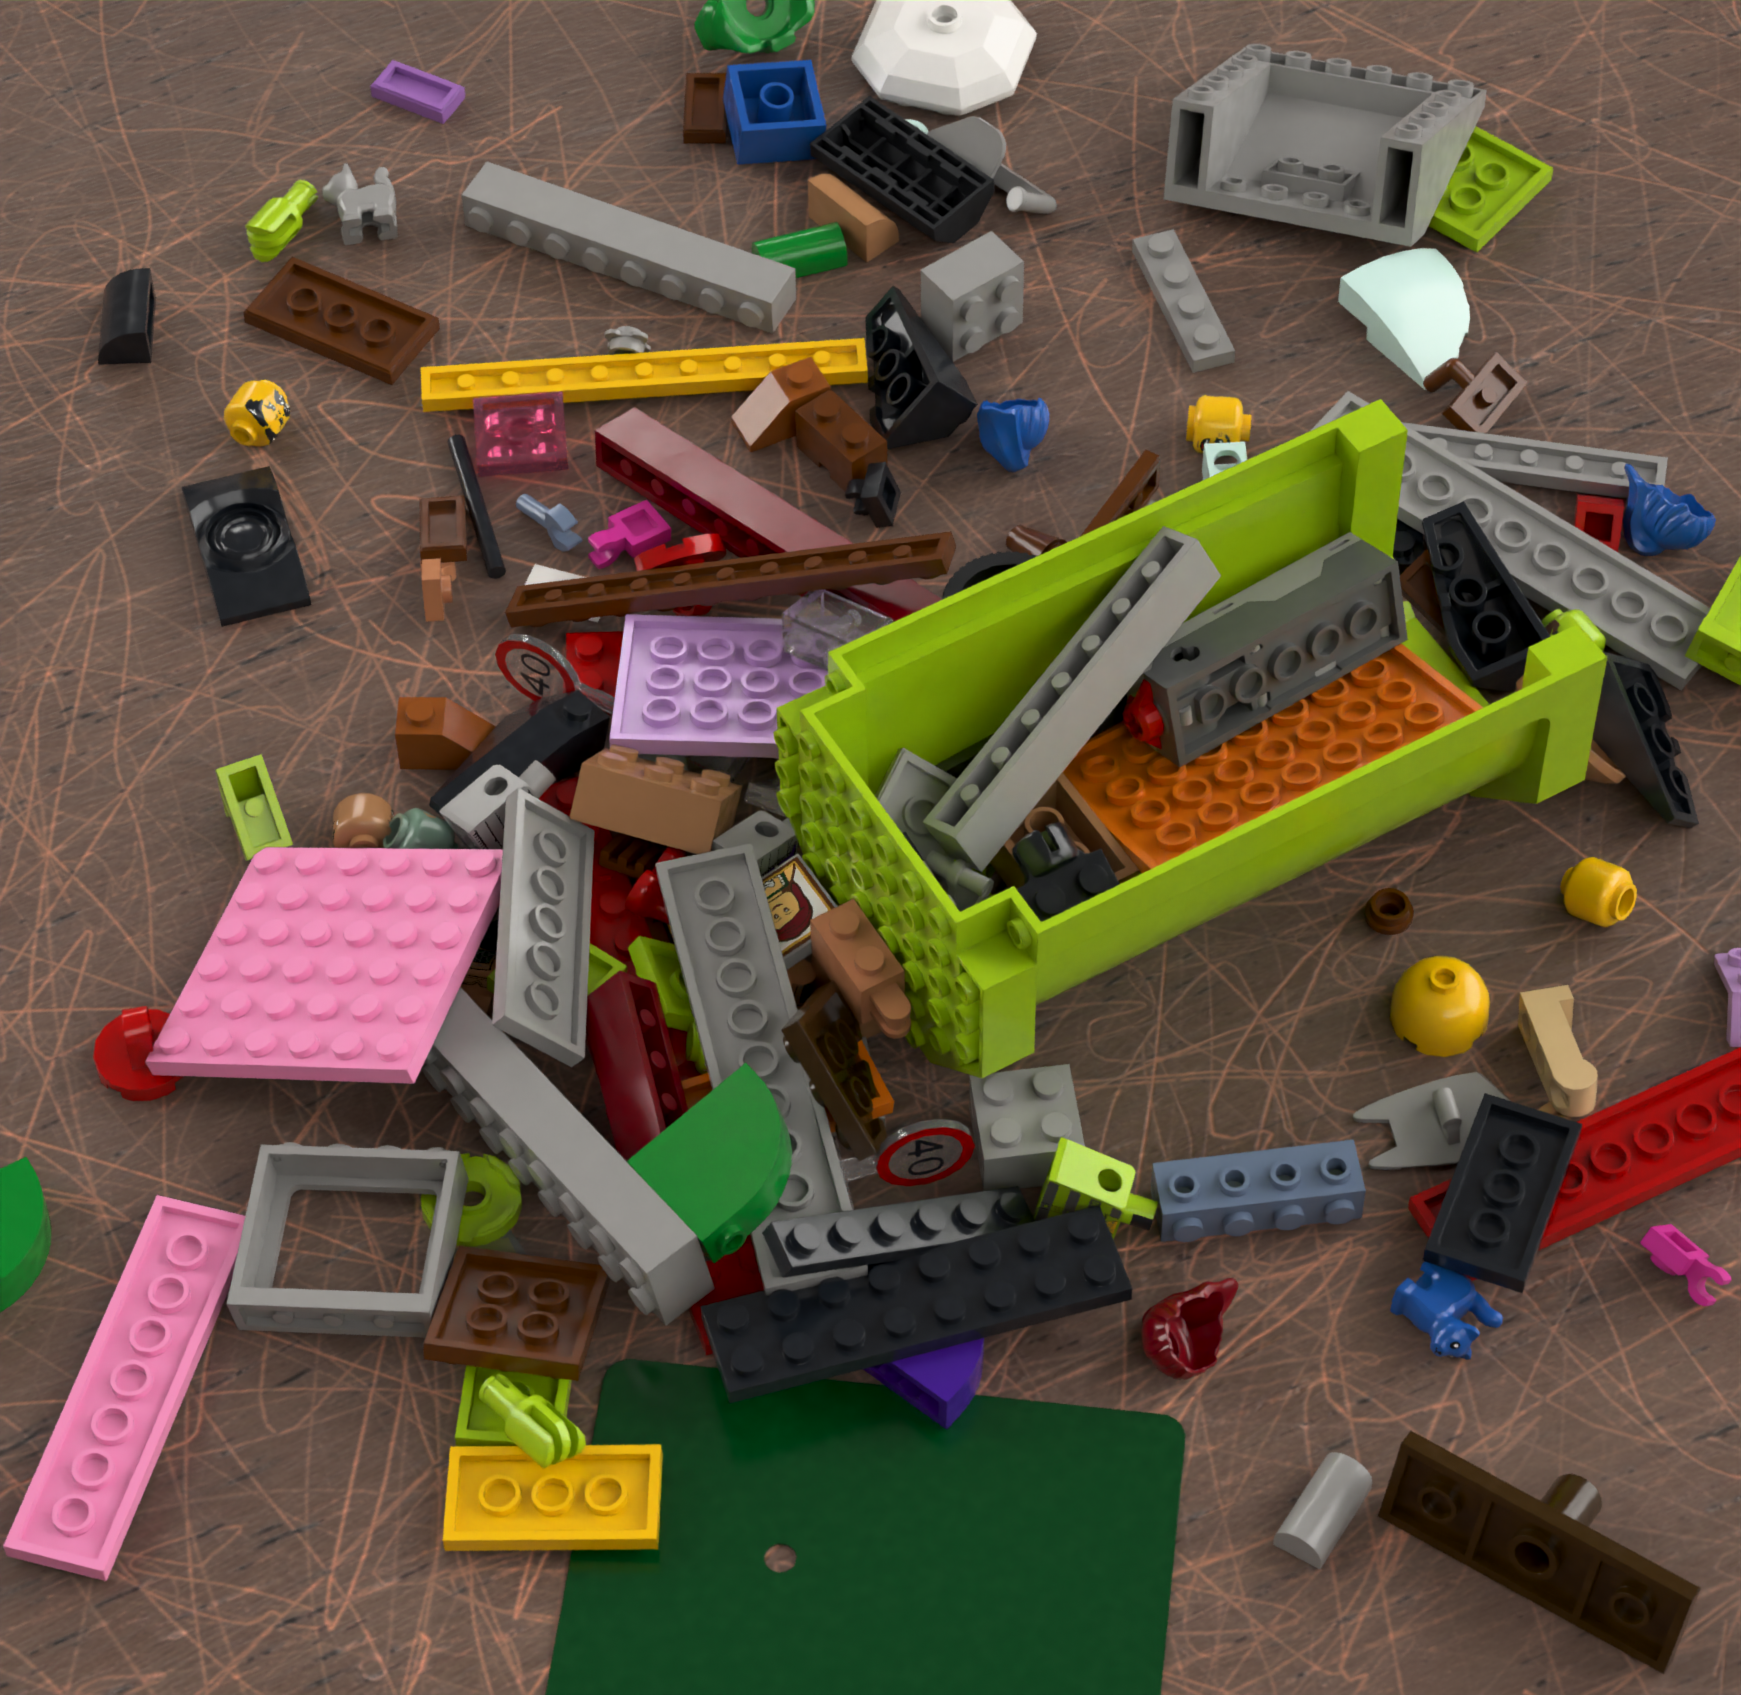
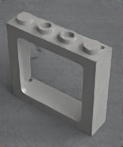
M285 1142L280 1145H261L227 1300V1307L237 1329L425 1338L453 1263L468 1175L459 1151H450L441 1147H432L428 1150H407L390 1145L378 1148H352L345 1144L319 1147L302 1146L293 1142ZM298 1190L414 1193L437 1196L419 1294L272 1288L292 1194Z

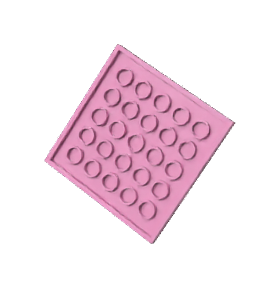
M266 847L253 856L153 1046L154 1051L149 1053L145 1061L153 1075L414 1084L500 904L503 849Z

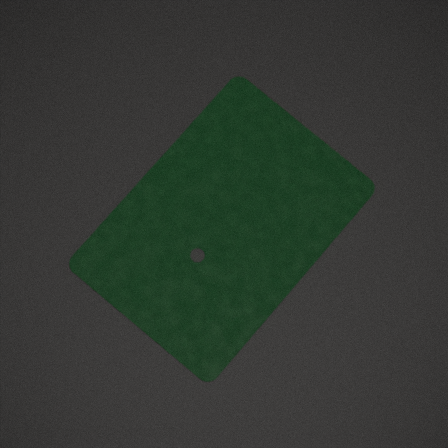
M637 1359L618 1361L604 1375L591 1445H661L663 1462L658 1549L572 1550L545 1695H1161L1186 1440L1185 1431L1176 1419L1165 1414L975 1395L968 1407L946 1430L885 1385L829 1379L729 1404L718 1368ZM776 1545L790 1547L796 1554L794 1566L785 1572H775L769 1569L765 1564L764 1558L766 1552L771 1547Z

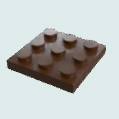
M459 1245L423 1343V1359L446 1362L448 1364L496 1369L503 1372L510 1371L546 1376L553 1379L579 1381L610 1283V1277L601 1265Z

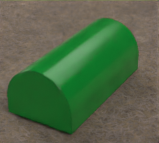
M837 222L752 242V254L795 268L796 278L848 266L846 243Z

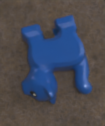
M1424 1262L1420 1268L1424 1274L1416 1283L1407 1278L1397 1287L1392 1299L1390 1312L1396 1316L1403 1314L1419 1330L1429 1334L1431 1339L1430 1348L1436 1356L1461 1357L1469 1360L1472 1356L1470 1348L1472 1341L1480 1335V1332L1476 1327L1460 1319L1470 1311L1483 1325L1498 1328L1503 1322V1316L1500 1312L1490 1307L1483 1296L1475 1290V1285L1467 1276Z

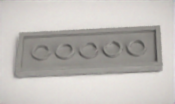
M517 788L506 797L492 1025L573 1067L585 1058L594 830L578 821L569 819L570 816L524 790Z

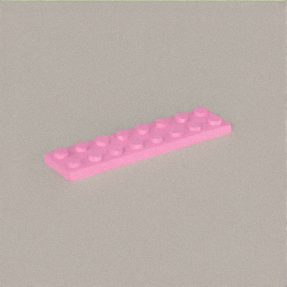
M160 1195L156 1196L3 1547L6 1556L107 1581L229 1292L245 1220L244 1215Z

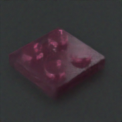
M562 391L473 398L478 477L569 470Z

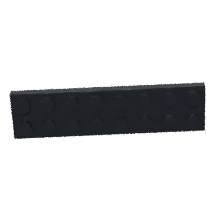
M1097 1205L943 1244L902 1260L867 1265L868 1275L847 1280L840 1277L824 1279L819 1285L793 1291L780 1289L769 1296H766L765 1290L703 1305L701 1306V1318L730 1404L1132 1300L1133 1288L1101 1207Z

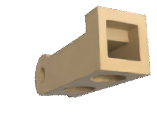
M1564 985L1520 992L1518 1027L1552 1106L1557 1112L1569 1117H1581L1589 1114L1596 1105L1598 1075L1593 1064L1583 1060L1572 1033L1574 998L1569 986Z

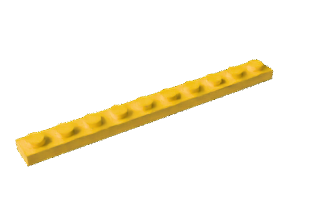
M840 339L421 367L423 412L750 391L755 390L770 371L808 357L813 359L829 385L868 383L865 339Z

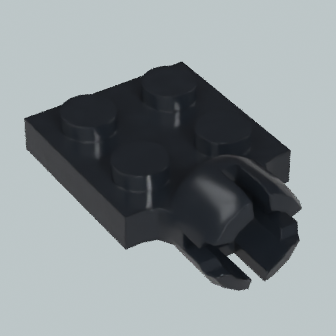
M1061 822L1045 825L1046 830L1041 833L1039 830L1029 833L1012 848V855L1024 875V886L1018 888L1017 891L1041 922L1120 884L1102 850L1099 849L1092 853L1080 851L1076 847L1066 826Z

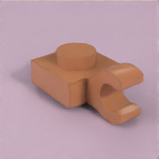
M441 558L424 559L422 564L420 561L425 619L426 622L443 621L445 603H453L452 581L456 579L455 562L441 564Z

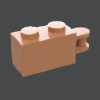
M852 899L811 919L812 954L829 979L835 982L861 1025L874 1019L886 1036L894 1039L906 1036L911 1029V1004L905 996V971L856 901Z

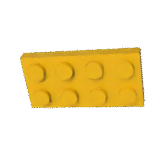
M586 1445L582 1452L576 1456L566 1458L562 1462L549 1465L543 1469L518 1446H450L442 1540L445 1551L658 1549L663 1462L661 1445Z

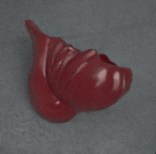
M1227 1278L1219 1282H1203L1190 1290L1171 1294L1144 1313L1141 1327L1142 1347L1148 1359L1152 1361L1160 1372L1177 1380H1186L1198 1376L1210 1367L1215 1366L1218 1360L1216 1356L1222 1341V1316L1238 1290L1237 1280L1235 1278Z

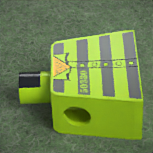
M1060 1137L1041 1189L1034 1219L1038 1221L1100 1205L1114 1239L1120 1222L1149 1231L1158 1201L1130 1193L1136 1170L1131 1165Z

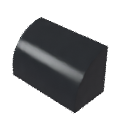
M150 268L124 271L113 277L106 285L103 293L98 365L151 363L156 295Z

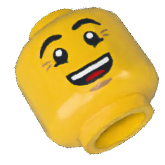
M1201 396L1197 400L1196 406L1189 405L1186 441L1193 442L1194 450L1200 454L1204 452V444L1249 442L1252 415L1243 414V405L1238 398Z

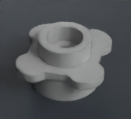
M621 326L617 329L605 331L604 337L609 340L607 346L608 355L651 351V346L646 344L648 335L635 327Z

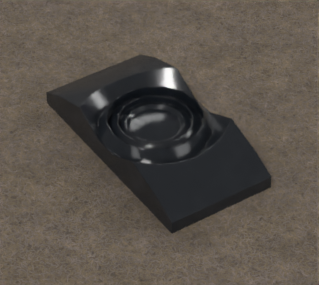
M270 466L181 487L221 627L311 605L296 544L291 535L279 489Z

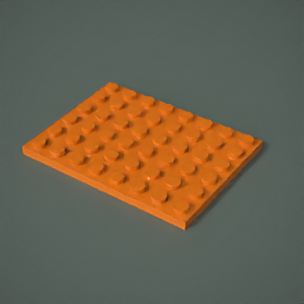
M1401 643L1182 767H1178L1144 742L1135 739L1128 731L1123 720L1089 739L1063 773L1139 871L1144 873L1483 707Z

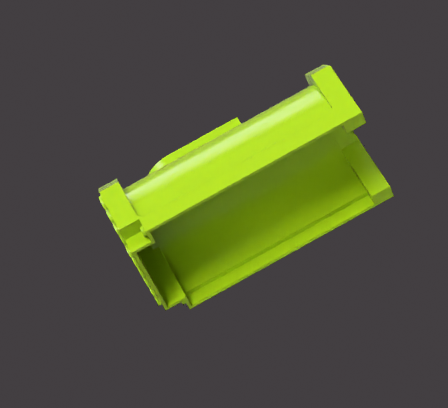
M1381 399L829 651L828 674L824 677L825 686L777 707V730L774 731L773 735L779 751V760L775 762L776 772L780 779V790L776 793L779 806L785 816L789 818L803 853L802 859L836 905L840 906L854 899L904 969L905 996L911 1004V1029L905 1038L912 1048L916 1049L919 1047L930 1063L984 1078L1034 1053L1036 1005L1467 793L1473 797L1538 804L1585 780L1607 656L1579 624L1528 647L1522 689L1489 704L1418 621L1411 604L1408 601H1403L1408 640L1402 644L1483 707L1482 709L1043 922L1038 919L1014 886L960 912L874 796L898 749L905 748L935 766L995 733L1163 526L1198 539L1221 574V577L1184 622L1349 532L1393 558L1408 429ZM990 862L982 872L971 868V870L987 878H991L996 871Z

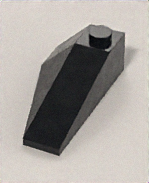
M892 286L865 317L867 356L874 361V375L868 378V390L875 393V406L869 409L870 422L872 427L887 440V450L949 437L960 424L968 420L973 409L978 405L967 381L900 289Z
M1463 501L1428 516L1422 521L1447 643L1451 654L1473 687L1509 692L1516 689V682L1524 675L1528 647L1551 636Z
M1604 652L1607 656V662L1592 739L1667 823L1693 828L1699 822L1688 778L1675 765L1674 757L1679 755L1681 750L1678 740L1674 737L1670 738L1667 733L1665 722L1672 719V714L1655 671L1647 663Z
M579 690L540 698L505 716L430 798L429 806L442 816L439 811L493 765L500 764L519 777L536 760L556 778L554 783H557L581 770V765L584 761L604 749L610 716Z

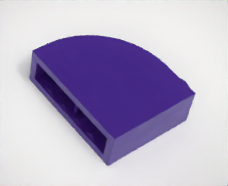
M984 1338L863 1370L947 1430L968 1407L978 1389L984 1363Z

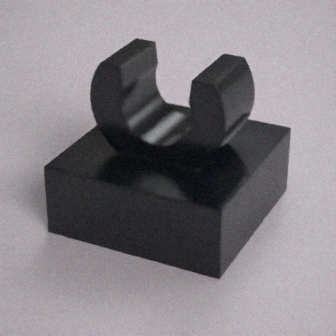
M886 462L868 464L865 480L852 479L848 482L845 497L846 499L856 498L853 509L854 514L863 516L869 514L876 528L893 526L901 491Z

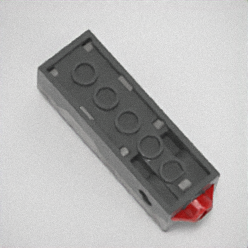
M1349 532L1184 622L1126 693L1128 701L1124 708L1123 719L1128 731L1135 739L1144 742L1178 767H1182L1405 642L1408 638L1398 561Z

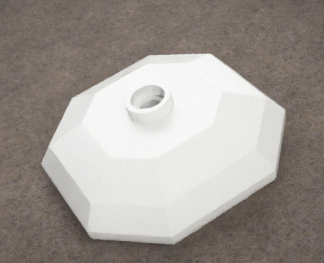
M876 0L853 52L852 62L882 100L897 103L901 106H912L937 111L941 114L961 116L1013 96L1037 38V32L1011 0Z

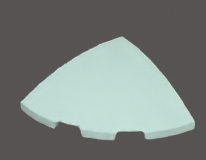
M1419 248L1387 255L1367 263L1340 278L1338 302L1367 326L1366 340L1425 391L1426 389L1423 385L1425 377L1448 359H1458L1459 347L1464 336L1468 335L1470 307L1467 303L1463 282L1453 266L1436 248Z

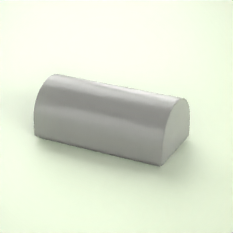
M1337 1452L1327 1454L1274 1536L1273 1545L1321 1569L1372 1488V1477L1367 1469L1358 1461L1345 1454Z

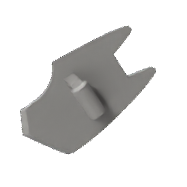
M1472 1072L1435 1080L1378 1100L1356 1111L1353 1114V1120L1362 1123H1389L1396 1147L1369 1161V1168L1400 1170L1401 1168L1458 1164L1484 1094L1487 1093L1505 1100L1509 1099L1484 1075Z

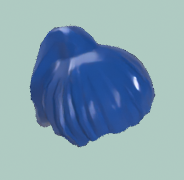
M1020 398L1003 401L1000 404L990 403L986 400L981 404L977 412V421L982 446L1008 472H1017L1027 467L1030 451L1042 442L1049 427L1050 414L1047 404L1041 398H1038V400Z
M1625 464L1624 468L1629 480V497L1623 517L1624 538L1631 550L1642 556H1656L1666 549L1685 550L1695 547L1710 535L1715 526L1716 519L1713 513L1706 511L1692 494L1678 496L1663 485L1649 484L1640 477L1631 464Z

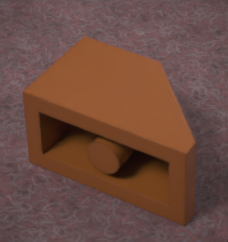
M811 357L770 371L732 415V424L750 452L796 436L795 410L830 390V385Z
M399 697L395 738L400 769L457 770L496 726L446 697Z

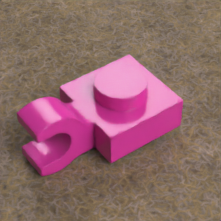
M644 500L608 517V529L595 532L588 537V542L595 549V551L588 554V558L598 569L611 565L624 550L634 558L644 551L671 541V527L649 501Z
M1672 1224L1651 1227L1640 1241V1244L1652 1253L1650 1259L1658 1268L1670 1275L1677 1274L1678 1276L1685 1275L1687 1277L1689 1294L1699 1305L1710 1306L1716 1302V1299L1705 1289V1282L1708 1277L1712 1278L1720 1286L1727 1285L1732 1280L1725 1269L1710 1263L1707 1260L1710 1256Z

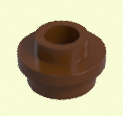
M1385 888L1377 891L1367 901L1364 915L1367 924L1374 931L1385 935H1396L1410 927L1413 921L1414 909L1408 897L1402 891L1394 888ZM1384 913H1391L1394 916L1385 915Z

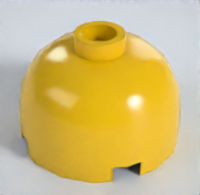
M1447 956L1424 958L1406 969L1396 983L1392 993L1390 1021L1396 1035L1402 1041L1405 1036L1410 1042L1417 1045L1416 1051L1425 1055L1441 1057L1461 1054L1472 1048L1473 1041L1478 1039L1481 1034L1483 1036L1487 1030L1490 1008L1489 992L1483 978L1468 963Z

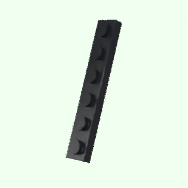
M1019 1186L773 1221L762 1234L782 1278L902 1260L943 1244L1034 1222L1035 1219Z

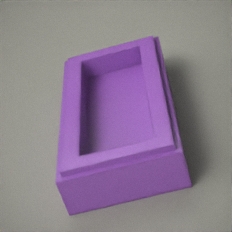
M395 60L389 63L370 86L372 97L442 124L447 121L466 98L463 86Z

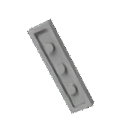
M1174 229L1133 239L1132 252L1192 373L1234 363L1235 349Z

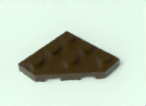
M831 981L816 989L781 1031L784 1034L783 1043L788 1055L795 1063H801L810 1078L809 1087L814 1099L820 1106L827 1107L835 1120V1131L839 1141L848 1151L852 1150L860 1162L876 1154L888 1137L884 1121L879 1117L873 1119L872 1116L873 1103L871 1099L877 1097L869 1063L864 1059L860 1062L858 1060L857 1054L859 1049L857 1042L863 1039L859 1023L835 982Z

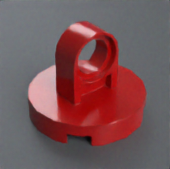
M703 534L683 538V544L666 548L665 544L651 548L637 555L634 558L636 571L719 561L725 557L727 552L719 534ZM712 606L676 607L673 609V612L677 616H704L710 612Z
M147 1006L123 1009L122 1015H119L104 1026L95 1041L93 1059L100 1081L107 1089L109 1086L111 1089L121 1092L122 1098L130 1101H151L169 1095L176 1090L175 1083L183 1078V1076L153 1075L145 1062L149 1053L154 1051L153 1046L170 1015L169 1013L158 1009H148Z

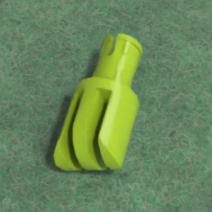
M305 180L296 181L284 197H273L268 200L245 225L248 241L252 245L250 250L255 259L260 262L271 261L301 230L303 226L302 215L318 199V196L314 195L317 193V190L311 183Z
M498 1373L496 1377L492 1375L481 1386L479 1391L480 1400L506 1422L505 1433L507 1437L543 1469L549 1465L562 1462L566 1458L576 1456L586 1446L585 1436L581 1430L544 1397L540 1395L527 1397L501 1373Z

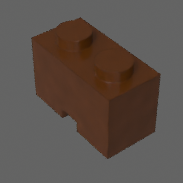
M831 389L795 410L797 447L818 467L823 465L830 471V478L845 492L850 480H865L868 464L886 462L888 466L887 440Z

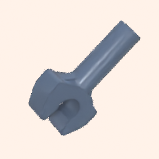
M522 494L518 497L516 501L517 509L547 529L555 548L563 552L569 551L583 541L580 536L570 530L578 522L565 506L559 503L549 509L528 494Z

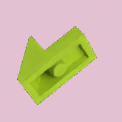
M262 754L215 770L226 816L231 817L246 861L251 860L256 853L266 847H288L293 845Z

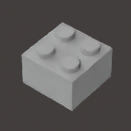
M990 231L921 269V319L952 362L968 353L976 352L984 344L1004 333L1013 331L1018 325L1023 323L1024 261L996 234Z
M1070 1064L995 1072L984 1078L970 1075L969 1110L983 1191L1019 1186V1188L1043 1186L1060 1137L1085 1146Z

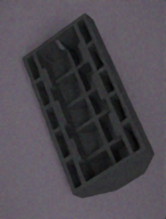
M870 95L810 143L812 157L934 241L955 243L978 224L994 193V179Z

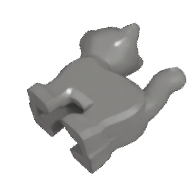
M344 163L341 172L333 175L328 184L322 187L324 200L337 207L342 221L341 234L345 245L361 243L363 240L362 229L370 225L379 227L377 233L380 240L398 237L395 191L388 178L389 171L385 167H379L375 171L373 177L374 185L358 189L356 179L349 165Z

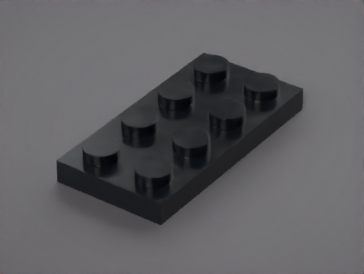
M1485 1093L1426 1244L1423 1261L1523 1293L1578 1143L1583 1124Z

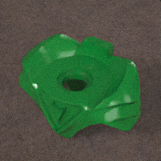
M708 0L696 18L694 29L703 48L708 51L724 49L748 54L757 51L765 54L778 52L794 43L796 39L794 32L812 20L815 13V0H765V10L760 16H754L747 10L746 0Z

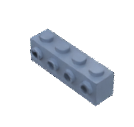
M1354 1139L1152 1163L1151 1195L1152 1200L1158 1201L1155 1215L1161 1242L1173 1240L1192 1242L1201 1237L1223 1234L1242 1236L1251 1231L1274 1228L1293 1230L1302 1225L1325 1222L1343 1224L1352 1219L1362 1218L1366 1190Z

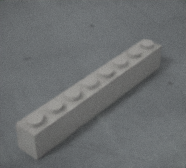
M490 162L484 164L462 194L465 226L511 241L516 245L548 254L555 259H562L585 267L590 271L622 280L632 286H639L656 292L669 299L693 305L709 313L727 317L749 327H755L773 334L796 300L795 268Z
M1165 526L1160 529L922 821L949 857L955 860L963 859L969 862L972 868L980 872L985 869L1221 577V574L1198 539Z

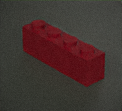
M619 970L587 996L586 1033L589 1037L596 1074L599 1078L616 1151L627 1162L689 1109L656 983Z

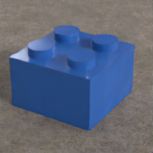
M800 60L728 65L723 102L737 165L815 159L811 156L810 143L826 131L827 125L812 61Z

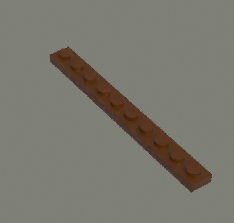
M950 531L517 586L505 611V615L511 628L522 626L541 627L554 622H583L590 618L611 615L625 617L626 614L652 610L666 612L676 607L693 605L712 606L719 602L741 599L755 601L762 597L782 594L797 596L807 591L823 589L844 590L855 585L872 583L886 585L896 580L912 578L933 579L948 573L956 550V544Z

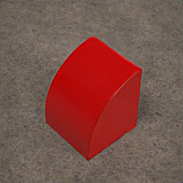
M1577 494L1573 526L1618 552L1624 502L1622 499Z

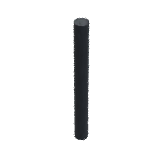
M456 434L451 436L447 443L463 495L465 496L466 505L488 576L497 579L505 575V565L465 437Z

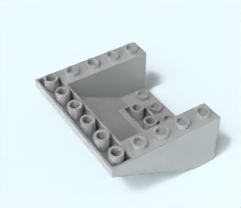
M1248 44L1173 99L1164 200L1411 247L1427 230L1485 107L1487 90L1474 88V84L1466 80H1450L1448 83L1433 81V76L1426 73L1412 72L1405 76L1392 73V69L1387 66L1370 65L1367 68L1351 66L1352 62L1347 59L1329 58L1326 61L1311 59V54L1303 51H1289L1286 54L1271 52V47L1267 45Z

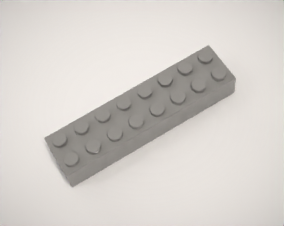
M460 987L425 1060L427 1065L422 1068L427 1080L438 1092L446 1089L453 1096L450 1099L451 1103L465 1122L469 1123L474 1119L481 1126L479 1132L495 1154L502 1150L510 1158L508 1161L509 1166L524 1185L527 1186L533 1182L540 1190L538 1196L541 1202L554 1217L562 1214L570 1222L567 1227L578 1244L585 1250L592 1246L599 1253L600 1256L597 1259L606 1274L614 1282L619 1281L621 1278L630 1287L628 1293L640 1311L645 1315L653 1312L665 1326L715 1289L697 1235L502 1030L492 1025V1020Z

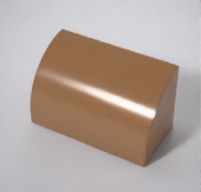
M820 174L808 180L809 218L820 226L837 222L842 230L846 247L865 262H869L899 242V231L896 224L835 176Z

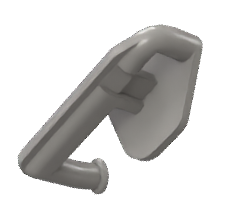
M971 116L933 129L927 133L934 140L994 179V184L1008 193L1006 204L1010 211H1025L1038 214H1051L1055 212L1057 204L1052 196L1001 163L1006 152L1005 138L997 128L982 118Z

